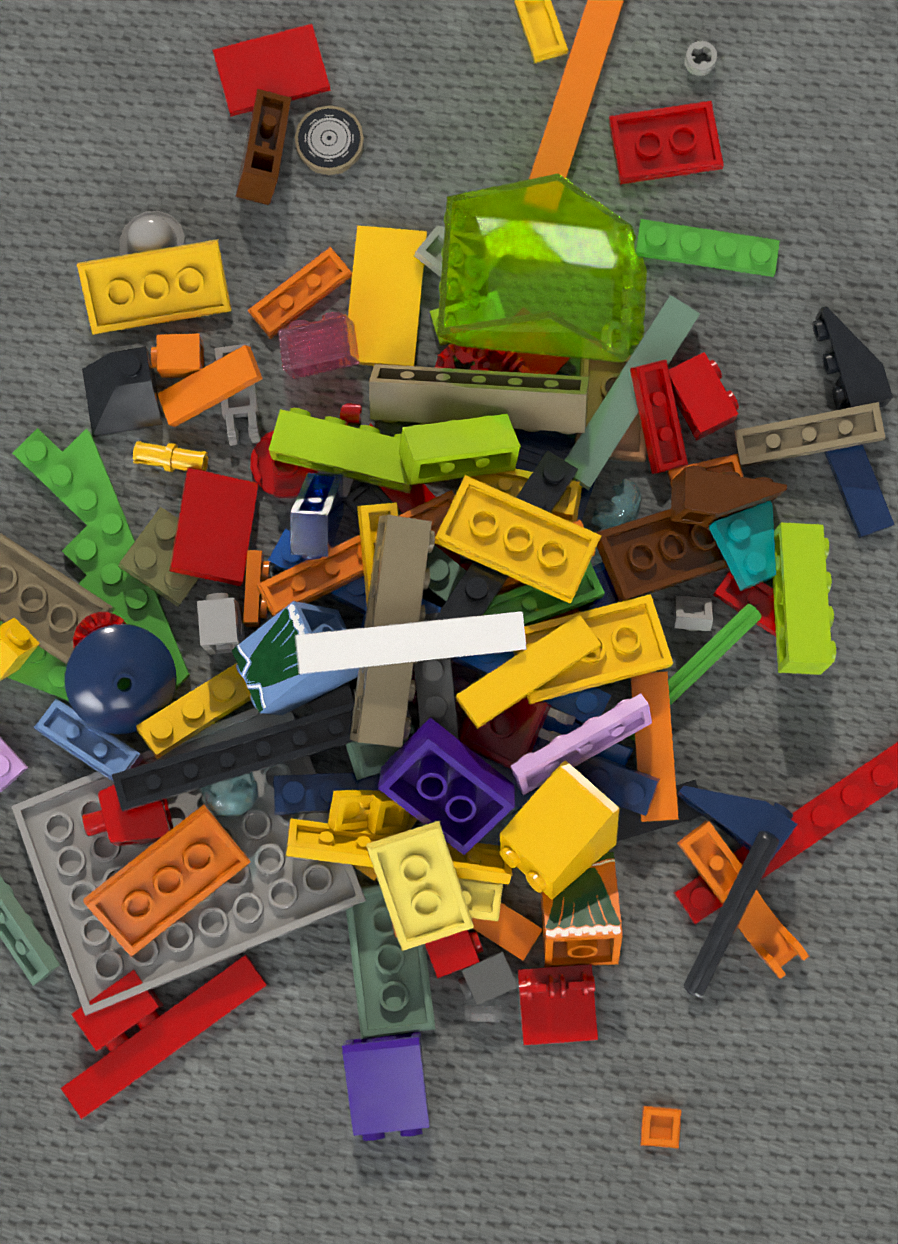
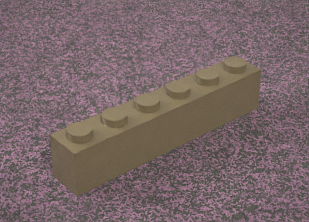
M375 364L369 379L370 419L382 420L386 423L406 421L425 425L451 420L508 414L513 428L523 429L528 432L547 430L559 431L563 434L585 433L589 377Z
M394 515L379 516L364 628L424 622L425 606L421 605L423 590L428 588L430 581V569L426 568L427 555L432 552L435 543V532L431 530L432 521ZM418 661L359 667L350 740L361 743L402 747L403 739H407L410 732V718L406 717L408 702H412L415 694V681L411 679L413 664L416 665Z

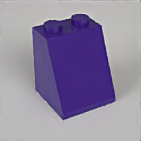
M413 1032L346 1040L342 1045L353 1136L362 1135L363 1141L384 1139L385 1132L400 1131L401 1137L423 1134L422 1128L430 1126L421 1033Z

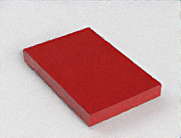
M313 24L213 49L231 117L253 111L257 89L290 97L291 101L331 91Z
M712 100L609 116L608 120L620 185L719 170L724 167Z
M188 468L169 571L241 586L244 578L259 483Z

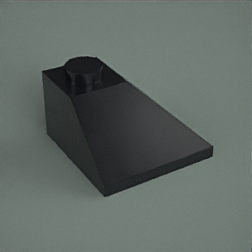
M146 346L110 352L82 369L93 437L163 425L155 372L151 364V355Z

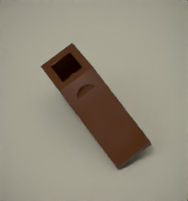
M702 466L685 467L672 480L671 521L706 526L714 521L764 502L774 501L787 490V484L775 483L773 479L767 477L755 479L740 477L739 473L731 471L722 473L711 472Z

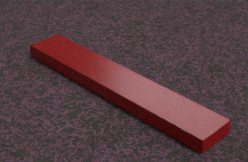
M247 954L61 1087V1090L81 1119L85 1118L268 984Z

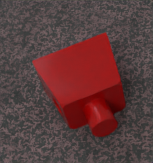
M114 784L98 792L102 810L82 815L84 829L88 837L107 831L110 843L116 846L156 842L174 828L167 799L122 812Z

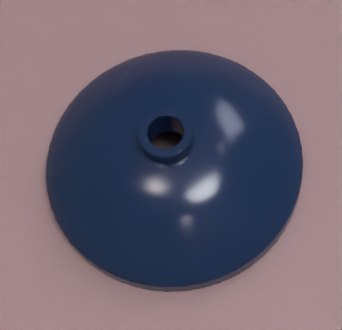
M112 624L94 630L75 646L66 664L64 685L70 705L85 723L103 732L126 734L136 732L138 724L170 705L176 688L177 676L173 658L165 644L157 636L135 625ZM123 677L129 678L130 685L128 688L119 689L117 687L119 679Z

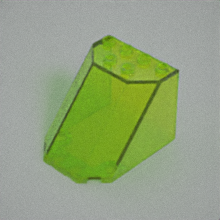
M560 174L447 196L446 212L444 214V244L441 251L442 272L439 283V315L436 321L437 336L461 347L625 362L630 355V347L638 345L644 337L645 286L647 282V269L643 258H638L635 252L636 236L631 224Z

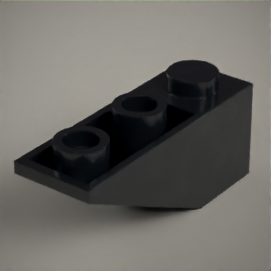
M827 306L821 307L815 317L816 320L813 321V332L818 342L830 339L834 352L823 354L822 360L827 375L838 372L841 374L835 383L836 387L832 389L836 407L846 409L879 402L880 408L885 407L892 400L893 395L883 363Z

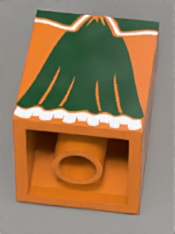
M607 852L553 900L543 891L540 893L545 968L592 964V966L619 964L622 925L614 852Z

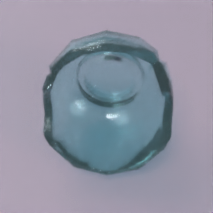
M623 479L620 485H614L612 489L615 491L616 496L612 497V501H600L593 514L591 523L603 529H608L636 520L641 509L642 495L635 482Z
M253 773L201 788L202 800L206 807L217 815L224 817L239 816L250 810L257 801V781L254 780Z

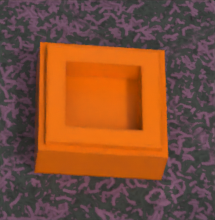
M643 1105L640 1144L679 1149L681 1109Z

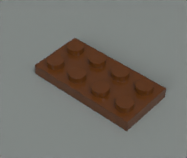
M671 509L597 532V534L601 535V538L596 547L619 602L638 598L728 568L709 529L711 524L701 526L671 521Z

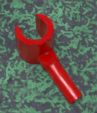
M344 404L340 410V419L345 421L347 426L349 423L360 424L361 405Z

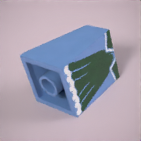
M293 601L231 650L237 662V670L244 678L251 694V702L259 713L284 715L358 677L359 668L299 674L295 635L347 630L338 610Z

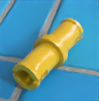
M137 441L133 450L134 464L163 467L164 471L173 472L175 469L187 471L188 468L206 471L208 452L178 448L177 444L172 443L162 446Z

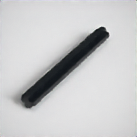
M763 830L758 833L684 982V988L690 995L698 997L704 995L779 844V839L774 834Z

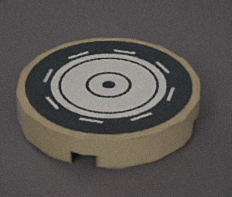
M331 105L315 108L307 113L297 125L295 134L297 154L304 164L316 173L325 175L343 173L350 169L362 155L364 147L362 126L355 115L344 108Z

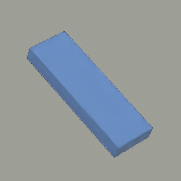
M58 699L54 700L34 726L40 734L111 781H113L112 774L135 768L144 758L139 752L110 733L97 730L85 723L72 708Z

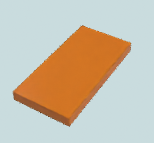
M203 804L87 895L83 901L88 909L132 957L251 861L206 805Z

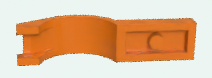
M706 820L677 842V844L723 905L742 865L712 824ZM756 889L738 925V929L775 975L781 979L786 975L781 968L796 955L803 961L809 955L800 942L778 920Z

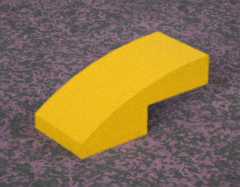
M333 791L328 825L334 831L368 828L374 835L405 832L410 813L382 791Z

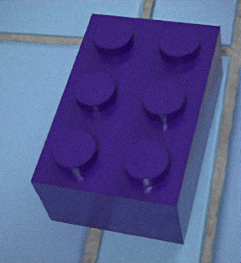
M429 718L381 767L378 789L424 825L439 821L446 842L463 855L515 807V784L432 718Z

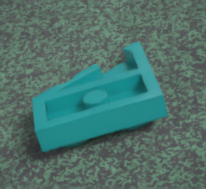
M771 501L714 521L709 526L740 591L770 580L776 575L773 505Z

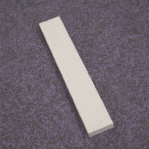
M523 611L295 635L299 674L526 649Z

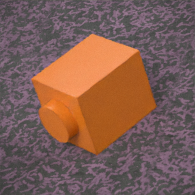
M199 333L156 335L157 347H151L152 368H157L161 378H186L204 368V342Z

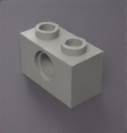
M227 593L206 595V600L197 601L200 646L210 655L231 653L233 648L245 640L242 607L235 598H229Z

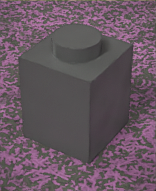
M502 951L461 969L464 977L458 980L466 1000L474 998L477 1006L518 987Z

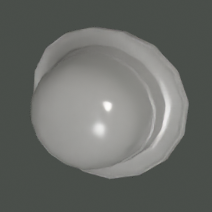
M161 211L144 212L135 216L124 227L120 236L119 253L121 256L185 245V234L181 224L172 215Z

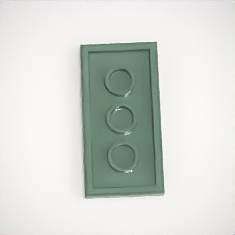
M380 885L361 887L367 901L346 909L361 1039L436 1029L425 944L402 951L398 937L395 938L392 920Z

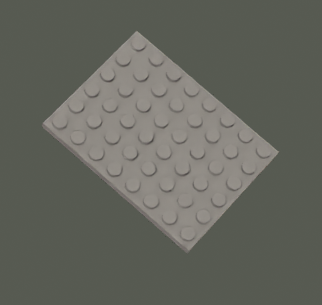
M252 708L209 726L159 759H156L151 750L141 753L144 758L138 766L295 720L292 711L284 715L259 713L256 708ZM310 755L167 798L174 827L205 804L251 862L132 957L88 909L83 901L87 895L155 843L116 846L110 843L107 831L87 836L82 815L102 810L98 792L113 785L114 782L97 771L11 806L85 1016L367 901L352 864L286 856L290 818L328 823L329 813L274 815L273 776L317 774ZM132 970L136 971L143 984L90 1005L89 1001Z

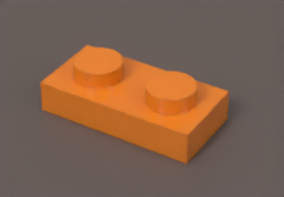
M247 550L243 618L246 627H260L261 618L267 619L268 607L257 589V584L270 578L269 561H264L263 552L258 550Z

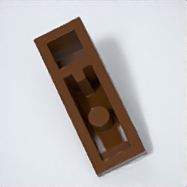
M257 89L235 197L270 205L279 176L291 103L290 97Z

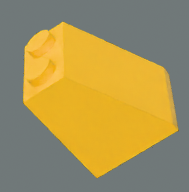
M565 760L500 832V855L510 867H517L526 875L528 883L538 893L543 891L553 900L616 845L619 807Z

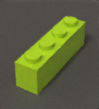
M290 408V411L280 409L269 447L273 460L409 494L412 489L399 455L401 434H395L394 437L380 434L381 431L372 426L360 425L359 428L347 426L345 421L331 416H326L325 420L311 417L310 412L300 408Z
M781 522L774 530L776 575L773 577L778 673L821 675L833 664L836 658V644L834 641H831L830 631L834 621V610L832 606H829L828 601L832 578L830 572L826 571L829 540L824 538V527L821 524Z

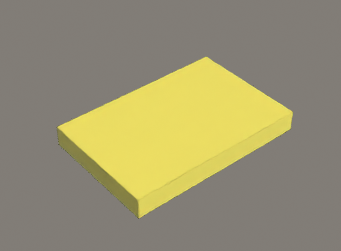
M439 821L367 844V849L402 951L474 928Z

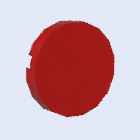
M274 430L266 433L251 453L250 468L256 483H259L258 485L266 493L277 498H294L305 494L313 487L319 471L273 460L269 447Z

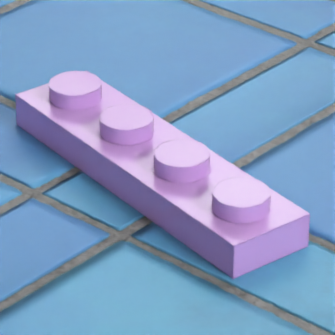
M641 693L631 699L622 700L614 709L599 717L588 719L578 729L567 735L556 737L549 745L535 753H528L522 756L517 763L511 765L516 784L522 794L525 795L541 786L565 760L575 767L652 724L648 702Z

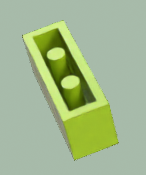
M508 414L402 427L399 455L409 483L414 485L464 478L465 475L471 477L514 471L520 444Z

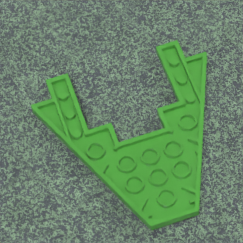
M37 428L12 454L87 525L62 550L87 575L79 585L114 607L113 614L124 619L126 624L148 630L165 644L176 668V690L190 676V673L157 593L118 567L120 561L135 542V539L92 434L85 429L62 452ZM37 646L18 671L6 677L69 701L64 685L66 664ZM123 677L117 682L119 689H126L130 685V679L127 677Z

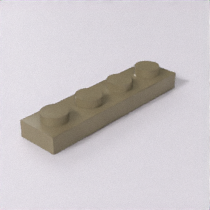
M879 402L734 430L741 468L885 440Z

